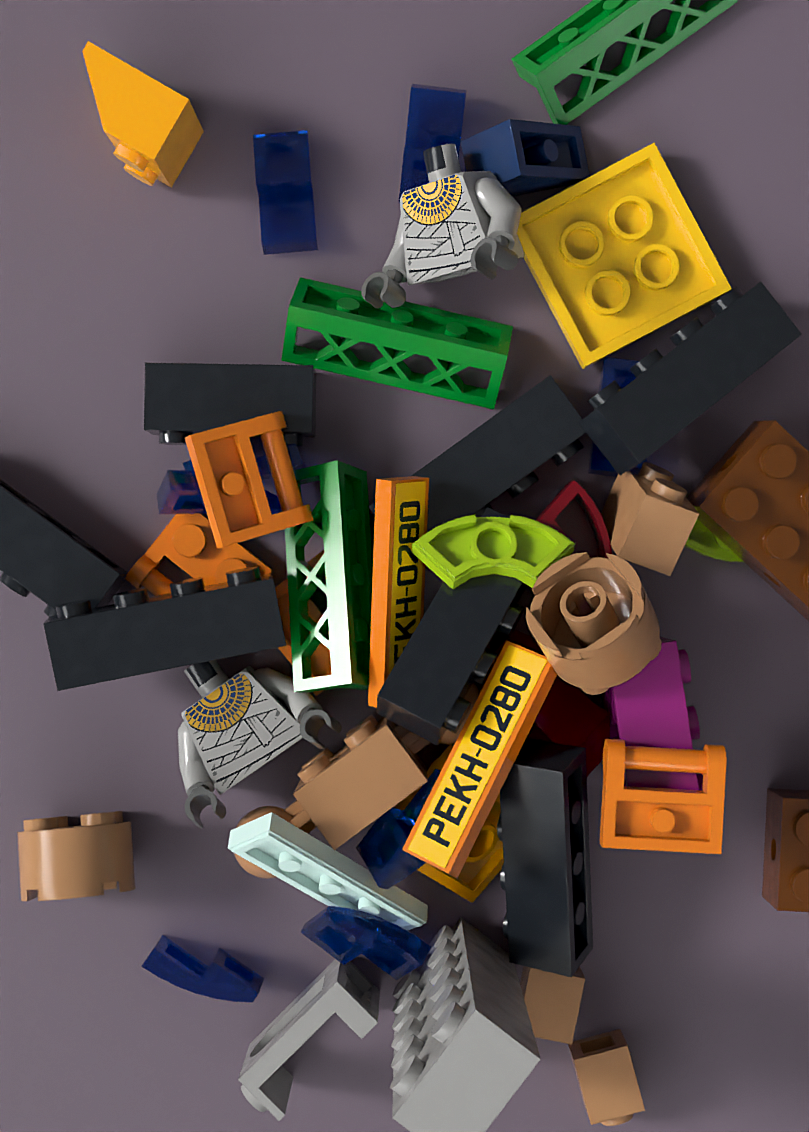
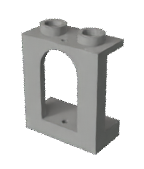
M343 953L249 1044L238 1078L243 1084L241 1091L254 1108L260 1112L268 1110L278 1121L286 1114L293 1076L282 1064L334 1013L361 1039L378 1023L380 990Z

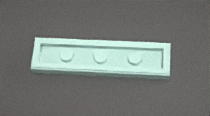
M272 812L230 830L228 849L385 939L427 923L428 905Z

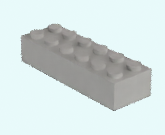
M460 917L452 929L444 925L437 932L426 950L431 955L419 972L411 968L393 992V996L397 998V1001L392 1009L395 1013V1020L392 1025L394 1040L391 1045L394 1048V1058L391 1063L393 1080L390 1085V1089L393 1090L392 1118L410 1132H486L541 1060L514 963L509 962V953Z

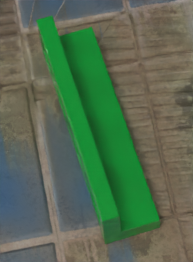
M592 0L511 60L519 77L537 88L554 124L567 125L737 3L738 0H708L699 8L689 6L691 0H676L675 2H672L673 0ZM662 8L672 10L665 32L656 39L645 38L651 16ZM616 41L627 43L621 64L611 71L601 70L600 66L606 49ZM572 73L583 75L577 95L564 105H561L553 87Z
M300 277L288 308L281 361L298 365H313L314 368L494 409L508 357L513 326L406 301L403 305L396 308H391L384 302L381 308L376 309L363 299L361 291ZM299 327L321 332L330 345L321 350L298 346ZM360 341L374 344L384 357L372 363L359 360L349 347ZM414 354L427 356L437 369L426 375L415 373L408 368L403 360ZM469 366L492 371L487 389L464 384L457 372Z
M338 460L294 470L300 494L302 484L320 481L321 499L312 510L313 521L285 529L294 692L308 693L335 688L368 690L373 558L367 471ZM316 532L323 539L324 554L315 567L312 568L305 561L304 547ZM317 587L327 594V610L318 623L308 616V600ZM322 643L330 650L331 675L312 678L311 656L319 644Z

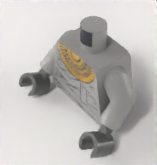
M455 144L440 145L423 151L429 183L403 192L400 198L401 215L391 252L383 266L382 272H375L370 275L362 286L361 294L363 299L376 309L381 308L384 302L391 308L403 305L406 300V292L400 286V283L408 282L409 286L442 282L476 271L493 280L497 276L496 270L498 266L506 271L512 270L517 266L518 259L524 257L523 248L517 234L522 213L520 205L491 171L461 172Z
M216 660L192 664L184 670V673L202 699L181 713L184 721L178 728L179 768L188 795L184 806L187 817L197 827L202 829L201 811L206 806L211 805L214 813L220 819H223L226 815V807L213 793L214 789L217 790L219 795L223 794L302 738L317 748L324 749L325 746L318 740L319 729L324 724H327L331 729L340 733L342 730L340 722L323 711L310 692H294L292 677L268 667L255 670L248 666L229 679Z

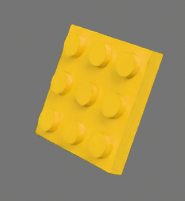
M655 143L521 213L517 234L523 248V258L582 369L732 290Z

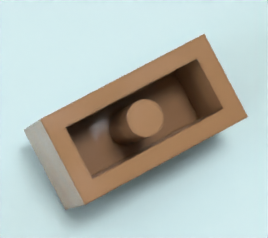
M643 462L641 469L633 467L621 476L618 474L602 509L601 516L608 531L610 545L617 556L626 561L671 576L699 513L685 497L687 491L672 481L674 475L671 472L655 464Z

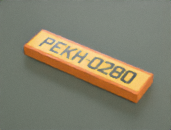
M408 476L376 479L368 706L376 708L377 695L424 615L426 565L411 551L412 544L427 533L429 478Z
M509 641L505 642L402 848L403 851L458 878L557 676L552 665L544 655Z

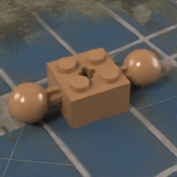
M474 682L464 698L471 702V706L463 723L455 734L446 730L439 742L440 744H455L481 692ZM371 714L346 733L347 737L343 740L346 745L333 754L326 747L301 766L302 770L297 774L300 777V781L293 793L297 799L294 803L285 809L277 806L255 808L240 819L236 828L272 812L306 833H310L317 827L331 847L336 850L428 782L427 767L417 753L431 742L400 725L396 726L394 722L385 717L377 722ZM234 853L240 866L251 875L265 879L277 878Z

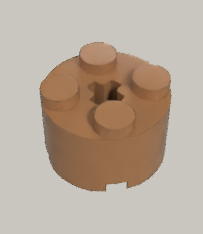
M584 552L560 559L537 578L532 588L534 597L530 610L526 608V621L529 630L556 674L567 683L581 688L585 693L597 695L637 675L645 668L649 661L658 656L662 641L660 639V626L657 615L634 568L627 561L616 555L606 553L608 558H590L588 553Z
M123 811L80 815L81 825L69 827L68 816L23 820L24 831L17 832L21 901H29L37 897L38 901L104 895V890L117 889V881H119V893L135 890L131 821L123 822Z

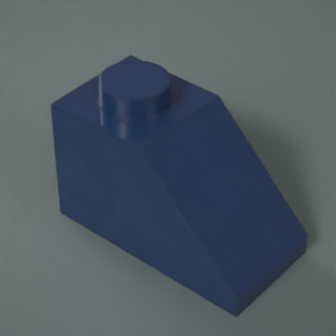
M509 119L460 141L465 172L491 171L512 197L575 185L590 177L580 126Z

